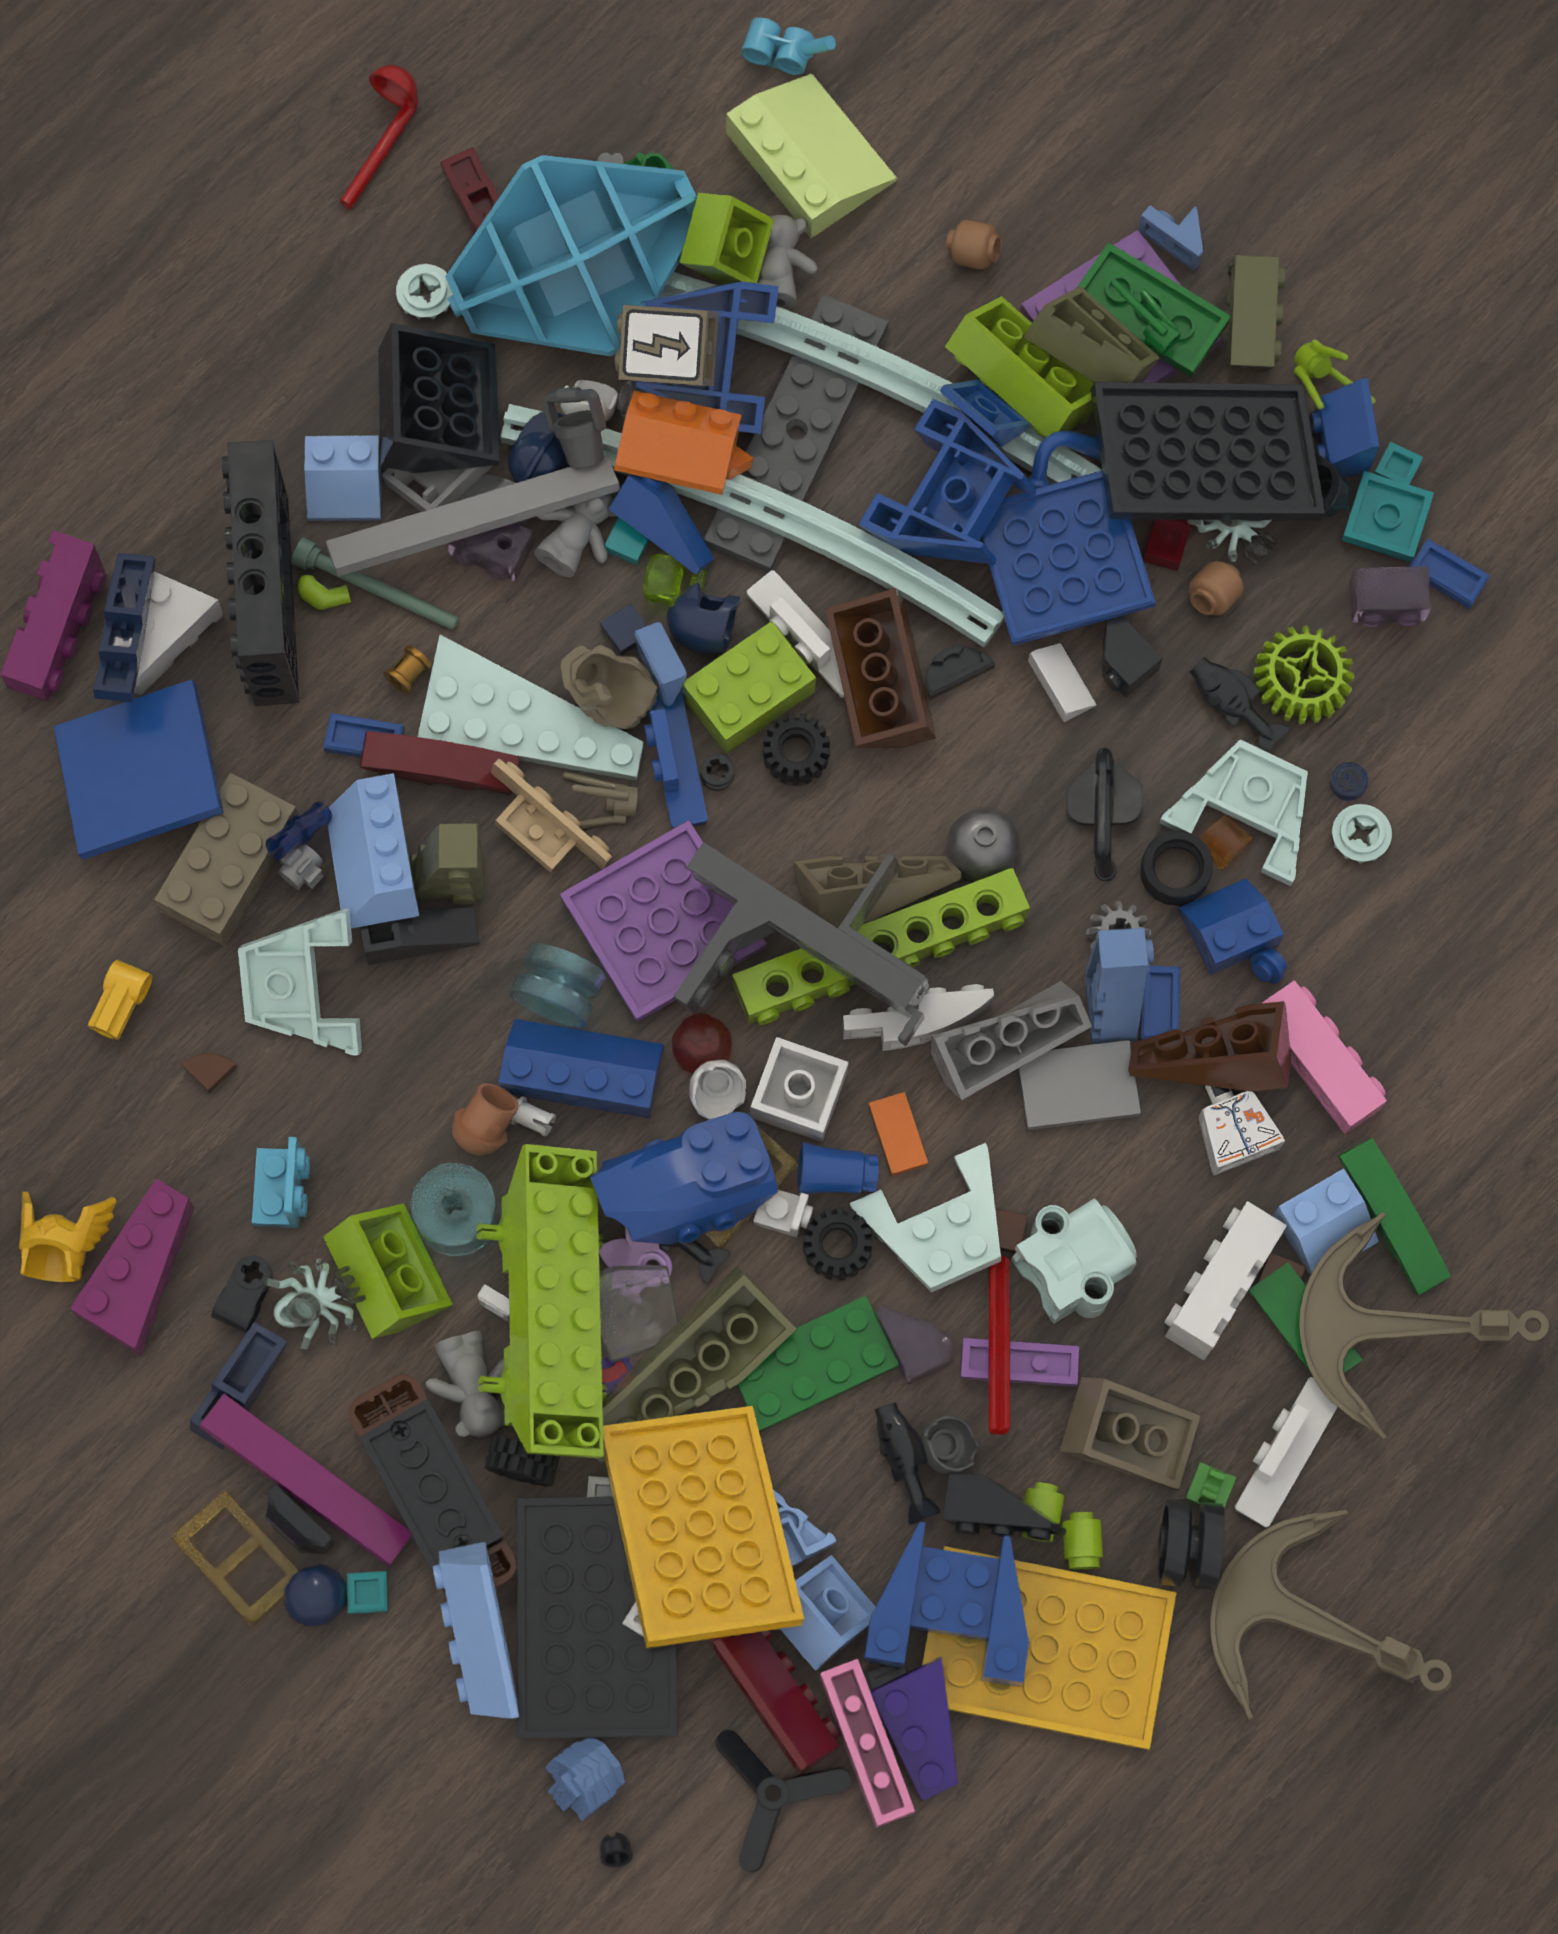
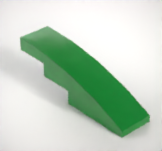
M1369 1137L1337 1155L1344 1170L1365 1201L1370 1218H1375L1381 1212L1386 1214V1217L1380 1222L1377 1229L1391 1257L1397 1259L1413 1293L1420 1295L1450 1278L1451 1275L1434 1241L1373 1138Z

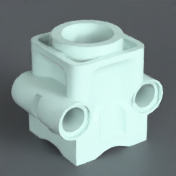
M1092 1199L1070 1214L1057 1205H1049L1041 1209L1035 1219L1030 1237L1016 1245V1253L1011 1259L1020 1275L1037 1288L1041 1297L1042 1308L1051 1322L1055 1324L1074 1311L1085 1318L1099 1316L1105 1310L1112 1296L1114 1284L1132 1273L1137 1263L1135 1259L1137 1258V1252L1131 1238L1115 1214L1107 1206H1101L1096 1199ZM1051 1226L1057 1231V1234L1046 1233L1042 1227ZM1085 1290L1096 1291L1100 1295V1299L1090 1298Z

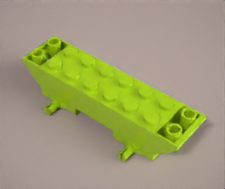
M524 1144L521 1148L508 1194L501 1197L502 1217L499 1225L479 1223L476 1228V1232H479L476 1234L478 1240H496L499 1242L502 1252L503 1273H509L510 1345L504 1348V1369L501 1378L480 1376L478 1384H481V1386L478 1387V1390L481 1393L501 1394L505 1406V1426L514 1427L527 1454L588 1458L604 1457L602 1401L606 1399L607 1392L604 1391L607 1388L606 1385L602 1384L599 1248L602 1249L603 1241H601L603 1236L598 1233V1196L590 1176L597 1172V1151Z

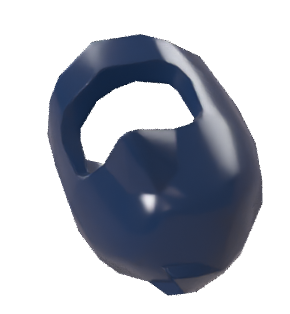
M698 582L691 585L683 595L677 597L674 605L667 612V624L676 643L696 652L708 655L724 654L731 639L736 612L741 598L731 595L724 598L710 596L702 592Z

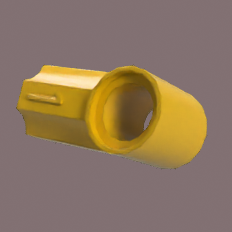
M116 959L106 974L103 983L104 992L88 1023V1027L100 1035L119 1041L136 1004L140 1005L150 989L153 978L152 974Z

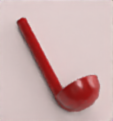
M389 64L377 68L368 78L370 85L378 94L401 108L339 201L347 209L353 208L415 113L418 104L417 84L410 72L397 65Z

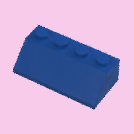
M514 1019L505 1046L498 1083L499 1087L516 1096L650 1119L664 1044Z

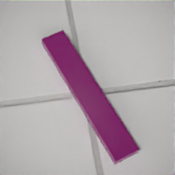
M222 1395L201 1422L199 1428L386 1566H390L412 1536L410 1530L227 1395Z

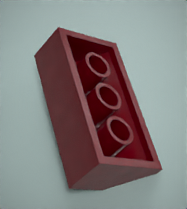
M769 1630L709 1639V1645L798 1775H802L839 1748L840 1745L836 1739L841 1734L828 1716L821 1719L813 1708L818 1703L817 1699L805 1683L798 1686L790 1673L795 1668L783 1650L776 1654L768 1640L773 1636Z

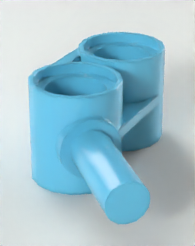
M759 17L752 19L740 53L744 59L751 63L770 66L792 75H801L805 71L808 59L816 53L833 50L836 42L833 36L815 39L811 33L797 27L787 28L783 38H780L782 31L780 26L772 20Z

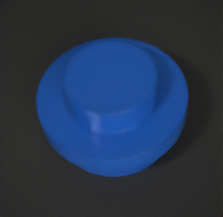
M1265 948L1264 950L1256 951L1251 956L1252 971L1259 980L1277 984L1283 979L1287 965L1284 958L1276 950Z

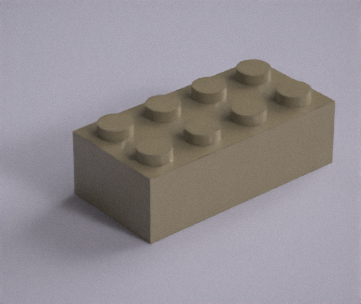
M231 772L219 790L224 813L201 820L154 899L160 913L223 946H226L276 862L277 857L282 852L300 821L296 806Z

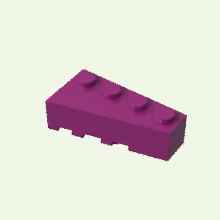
M52 530L48 543L54 545L49 562L42 560L37 575L40 576L38 594L29 596L24 608L23 620L27 623L25 629L17 628L1 672L7 687L45 701L49 700L52 691L57 692L60 688L64 676L62 668L66 659H71L74 656L78 646V638L76 636L81 625L86 626L92 614L91 602L95 593H101L107 578L94 544Z
M156 1178L70 1307V1310L76 1317L141 1357L151 1325L153 1326L158 1312L157 1307L163 1290L168 1284L174 1259L180 1250L194 1210V1206L188 1197Z

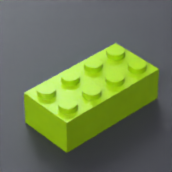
M1001 296L966 314L945 347L960 364L967 366L980 378L984 385L996 392L1011 408L1026 419L1040 436L1045 438L1054 432L1071 431L1082 425L1093 412L1090 389L1094 382L1024 338L1023 336L1032 323Z

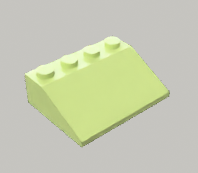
M813 74L755 94L726 114V134L795 220L799 218L805 219L808 226L805 232L810 238H813L897 181V177Z

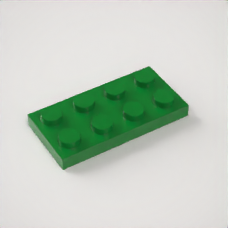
M1108 242L1077 287L1081 286L1134 335L1146 341V337L1143 335V331L1149 323L1119 294L1110 282L1112 279H1116L1157 318L1140 294L1142 289H1146L1182 334L1176 345L1166 355L1161 356L1157 351L1155 354L1160 357L1159 359L1192 378L1230 322L1231 316Z
M863 1296L797 1327V1330L741 1383L737 1384V1387L746 1406H753L760 1433L898 1368L900 1364L867 1297Z

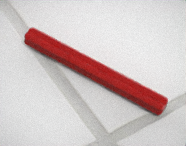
M1001 1256V1262L989 1267L988 1431L993 1435H1007L1010 1431V1260L1005 1256Z

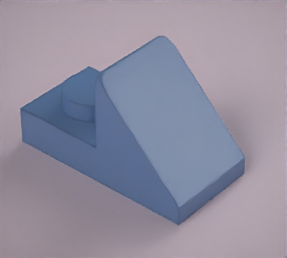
M1149 205L1141 215L1138 227L1139 232L1195 272L1199 268L1203 254L1197 207L1195 206L1184 220L1177 225L1172 216L1167 212L1158 211Z

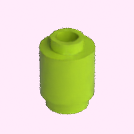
M1035 1482L1034 1488L1026 1489L1024 1500L1060 1525L1065 1496L1057 1493L1058 1486ZM1022 1532V1537L1030 1540L1053 1542L1054 1534H1051V1540L1046 1541L1027 1537L1028 1532Z
M1093 1512L1070 1513V1520L1062 1522V1527L1067 1529L1066 1535H1063L1064 1560H1068L1069 1570L1100 1568V1559L1104 1558L1101 1520L1093 1519Z

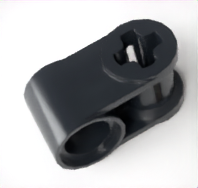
M255 1255L245 1256L240 1259L214 1305L211 1314L212 1318L244 1333L248 1332L256 1321L262 1302L270 1288V1285H267L268 1279H273L272 1270L264 1259ZM259 1266L258 1270L263 1277L261 1280L253 1279L250 1284L245 1273L247 1270L254 1271Z

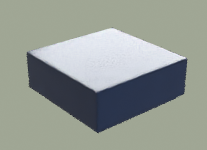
M631 603L600 622L601 629L621 656L637 646L634 635L636 634L635 631L647 626Z

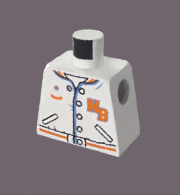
M1205 1086L1213 1105L1202 1109L1199 1115V1123L1211 1171L1214 1176L1281 1149L1285 1140L1253 1091H1246L1234 1096L1231 1089Z

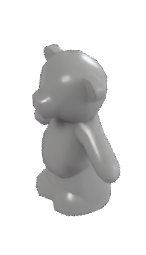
M787 215L770 216L774 219L757 284L779 286L776 306L785 310H791L796 306L797 300L792 266L800 268L807 274H814L818 267L812 259L794 249L800 234L807 230L808 226L805 219L799 218L794 220Z
M607 494L572 505V507H565L538 515L537 518L541 520H557L562 523L535 549L534 554L536 558L558 575L571 578L577 571L583 549L588 542L594 558L599 563H605L608 559V552L604 547L605 542L597 524L609 516H617L609 510L614 501L613 495Z
M482 1331L469 1332L436 1343L434 1345L436 1352L453 1384H448L434 1378L428 1379L425 1386L430 1393L461 1404L460 1422L454 1429L456 1436L460 1438L467 1435L478 1438L494 1434L501 1426H505V1410L501 1409L499 1402L491 1395L492 1393H481L478 1390V1387L481 1386V1384H478L480 1376L501 1378L504 1369L503 1359L487 1375V1367L484 1362Z

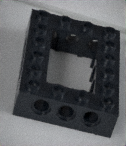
M273 439L228 442V456H223L221 463L223 479H226L227 491L223 492L225 514H231V527H225V540L227 550L233 549V562H227L228 584L235 586V598H229L228 600L230 620L236 621L237 633L230 634L232 657H235L236 668L240 672V680L244 682L245 694H251L255 706L299 703L287 489Z

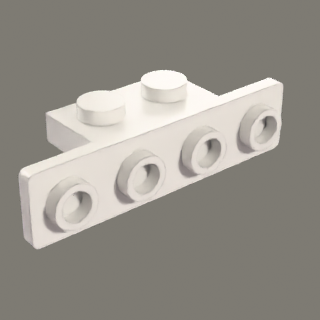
M770 571L747 590V597L769 619V622L773 621L783 636L794 646V650L804 663L810 664L841 698H845L830 630L775 571Z
M1313 1377L1307 1380L1290 1411L1282 1409L1272 1426V1429L1276 1430L1277 1434L1271 1444L1264 1441L1253 1459V1462L1258 1464V1467L1234 1507L1237 1512L1264 1528L1270 1526L1337 1409L1321 1391Z

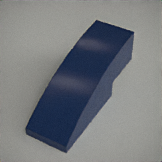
M254 1322L212 1382V1389L190 1419V1430L223 1450L225 1448L224 1445L199 1428L201 1422L223 1394L249 1411L281 1357L287 1341Z

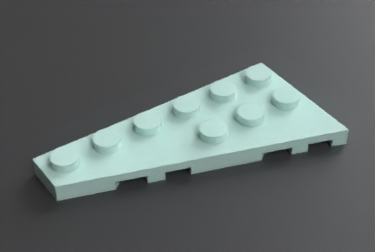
M439 635L417 737L448 741L520 756V761L637 781L644 749L643 741L618 728L604 727L595 723L579 707Z

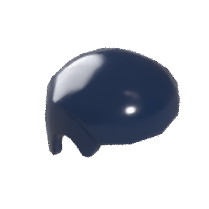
M319 1564L301 1569L292 1575L284 1587V1606L290 1618L304 1626L314 1627L334 1620L340 1615L347 1603V1584L338 1571L327 1565Z

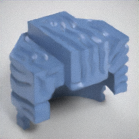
M587 1737L581 1742L576 1741L552 1759L545 1767L556 1781L548 1790L549 1795L553 1796L552 1799L556 1800V1804L560 1806L563 1812L571 1807L578 1814L581 1821H584L609 1802L616 1794V1790L625 1783L621 1764L603 1742L593 1737Z

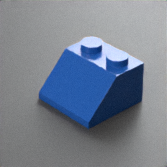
M1365 378L1321 396L1324 408L1320 410L1315 407V410L1310 412L1312 433H1317L1319 445L1315 447V453L1336 466L1344 477L1363 475L1364 471L1369 472L1379 448L1368 378Z
M1243 879L1178 908L1210 975L1250 959L1258 950L1277 947L1284 935L1268 901L1247 879Z

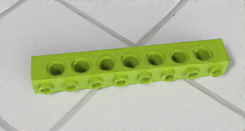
M1012 867L863 924L858 933L875 944H888L893 950L892 955L914 968L920 964V959L933 955L934 958H940L955 950L954 946L968 941L970 945L977 944L989 938L990 932L1001 928L1004 931H1011L1022 926L1025 923L1024 919L1028 918L1030 906ZM982 903H989L996 908L997 912L992 916H984L979 913L977 906ZM948 916H954L961 921L962 926L954 930L948 929L944 926L942 920ZM918 929L927 935V939L924 942L915 943L908 938L907 934L911 930ZM801 948L732 974V985L749 1025L758 1022L759 1025L771 1023L780 1017L779 1013L792 1008L795 1012L805 1010L815 1004V999L826 995L829 998L839 997L850 991L849 986L855 984ZM814 969L819 971L823 978L817 983H809L803 979L802 974L807 970ZM773 983H781L786 986L788 991L783 996L775 997L769 994L767 988Z

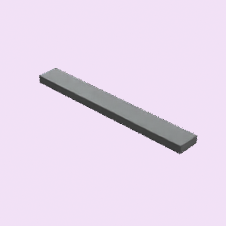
M607 455L604 456L602 461L588 467L561 469L327 540L326 545L338 577L620 491L619 481Z

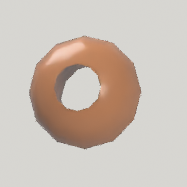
M489 1083L481 1084L466 1108H460L455 1112L452 1122L453 1139L467 1153L483 1157L492 1155L507 1142L506 1129L518 1111V1102L512 1094L502 1087Z

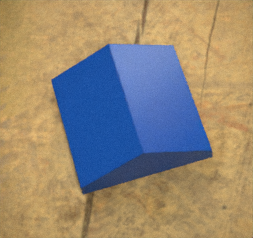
M979 379L946 384L940 389L941 394L952 407L963 412L1000 448L1027 431L1031 425Z

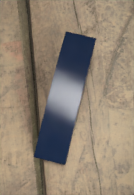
M117 554L104 610L106 621L99 647L100 662L93 688L95 699L132 702L151 600L155 556Z

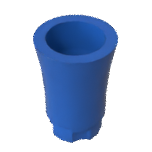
M801 1142L797 1170V1193L801 1195V1192L805 1194L835 1192L860 1194L861 1191L875 1192L879 1172L878 1155H863V1151L840 1150Z

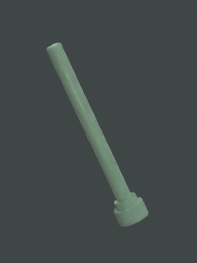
M305 537L301 538L292 555L291 564L304 570L307 568L314 570L317 567L337 577L331 558L322 554L323 550L317 548V543ZM360 571L338 576L340 579L450 630H454L459 622L457 616Z

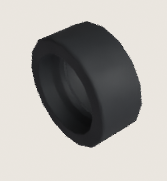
M1175 830L1160 834L1149 843L1143 855L1140 869V877L1144 888L1154 899L1166 905L1178 906L1195 901L1201 896L1213 874V858L1209 847L1198 836L1187 831ZM1182 848L1196 858L1199 866L1198 876L1191 885L1182 889L1171 888L1157 878L1155 861L1164 850Z

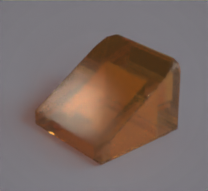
M1227 814L1208 828L1200 838L1209 847L1213 863L1221 870L1227 867L1253 840Z

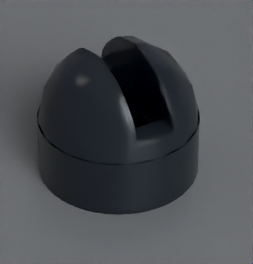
M616 1832L615 1837H610L609 1834L605 1835L600 1844L602 1864L608 1867H620L632 1860L631 1843L625 1835L620 1832Z

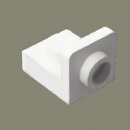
M778 1190L777 1194L757 1208L753 1225L798 1237L800 1227L806 1229L812 1216L814 1207L807 1205L809 1194L801 1192V1195L798 1196Z

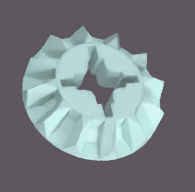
M420 264L406 270L399 278L396 287L397 300L404 312L414 315L418 320L422 317L435 319L441 312H447L450 305L447 298L453 295L445 278L447 273L440 267L431 264ZM422 281L429 291L435 290L431 293L429 303L424 300L423 296H416L420 294V282Z
M1365 804L1352 805L1342 810L1336 817L1331 831L1334 848L1339 849L1345 859L1356 860L1360 864L1365 861L1377 860L1387 851L1392 839V829L1387 817L1377 808ZM1355 824L1361 830L1373 829L1366 838L1368 844L1363 843L1361 839L1350 840L1356 831Z

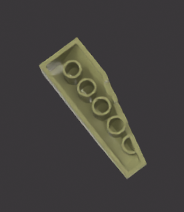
M738 1265L695 1305L602 1401L603 1426L679 1416L695 1406L703 1405L710 1401V1398L717 1393L741 1383L797 1328L767 1293ZM604 1457L596 1458L600 1463L605 1461Z

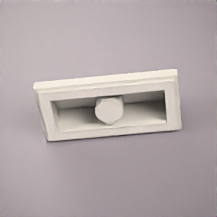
M1061 643L1037 649L1029 654L1028 662L1063 722L1096 707L1097 704Z

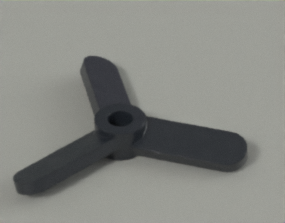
M724 1730L716 1738L717 1750L757 1794L758 1800L739 1856L740 1866L748 1872H756L762 1868L781 1808L785 1804L846 1791L851 1785V1776L843 1767H835L783 1779L777 1778L736 1732ZM771 1786L777 1787L781 1793L780 1798L776 1801L768 1800L765 1796L767 1788Z

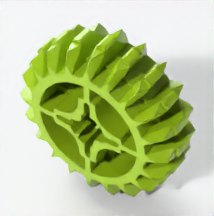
M1307 625L1302 627L1300 634L1291 626L1286 632V637L1277 632L1273 637V642L1266 641L1262 648L1264 653L1257 655L1256 663L1259 666L1255 667L1253 676L1260 679L1255 684L1260 692H1265L1262 695L1261 702L1262 704L1274 703L1271 709L1272 715L1278 713L1280 709L1285 711V722L1289 721L1292 715L1298 716V723L1300 725L1305 723L1307 715L1310 716L1315 724L1320 721L1321 713L1330 718L1335 712L1334 707L1341 709L1345 703L1343 697L1349 696L1352 691L1351 686L1348 685L1354 679V673L1348 671L1353 664L1352 659L1342 658L1346 653L1345 646L1334 647L1336 642L1335 635L1327 640L1322 638V628L1318 629L1315 635H1311ZM1292 652H1306L1301 658H1281ZM1317 657L1328 666L1331 676L1328 675V671L1318 665ZM1306 663H1308L1307 679H1304L1302 686L1299 687L1300 671H1303ZM1276 674L1280 675L1279 679L1288 683L1291 690L1290 693L1279 684ZM1310 691L1317 693L1321 691L1326 692L1316 698H1301L1303 694Z

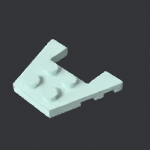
M1240 739L1207 771L1204 777L1184 793L1182 798L1171 809L1169 808L1162 815L1159 824L1175 831H1187L1192 834L1206 805L1276 838L1261 873L1291 887L1296 876V861L1299 850V835L1308 771Z
M342 909L248 942L238 948L245 1022L289 1036L296 1034L312 1039L313 1043L324 1047L331 1045L344 1049L345 1053L350 1055H359L362 1052L359 1018H321L314 946H349L352 943L350 909Z
M986 1143L954 1156L955 1163L970 1192L901 1223H897L881 1189L850 1203L851 1210L855 1211L859 1218L862 1216L866 1220V1225L870 1227L872 1233L897 1255L898 1259L931 1293L1001 1262L989 1152Z

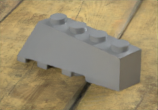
M1059 981L997 1017L932 1035L931 1055L944 1084L963 1100L1089 1029L1092 1025L1080 996L1062 981Z

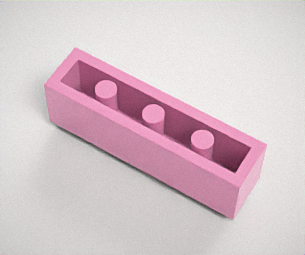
M1294 980L1262 1003L1285 1002L1291 1065L1346 1135L1383 1108L1387 1102L1384 1097L1386 1095L1385 1090L1375 1077L1369 1078L1362 1069L1361 1065L1363 1063L1358 1053L1350 1046L1346 1048L1339 1039V1030L1335 1023L1327 1016L1323 1018L1315 1007L1316 1000L1312 993L1304 986L1300 988Z
M858 1659L821 1672L819 1676L875 1828L912 1815L915 1812L914 1806Z

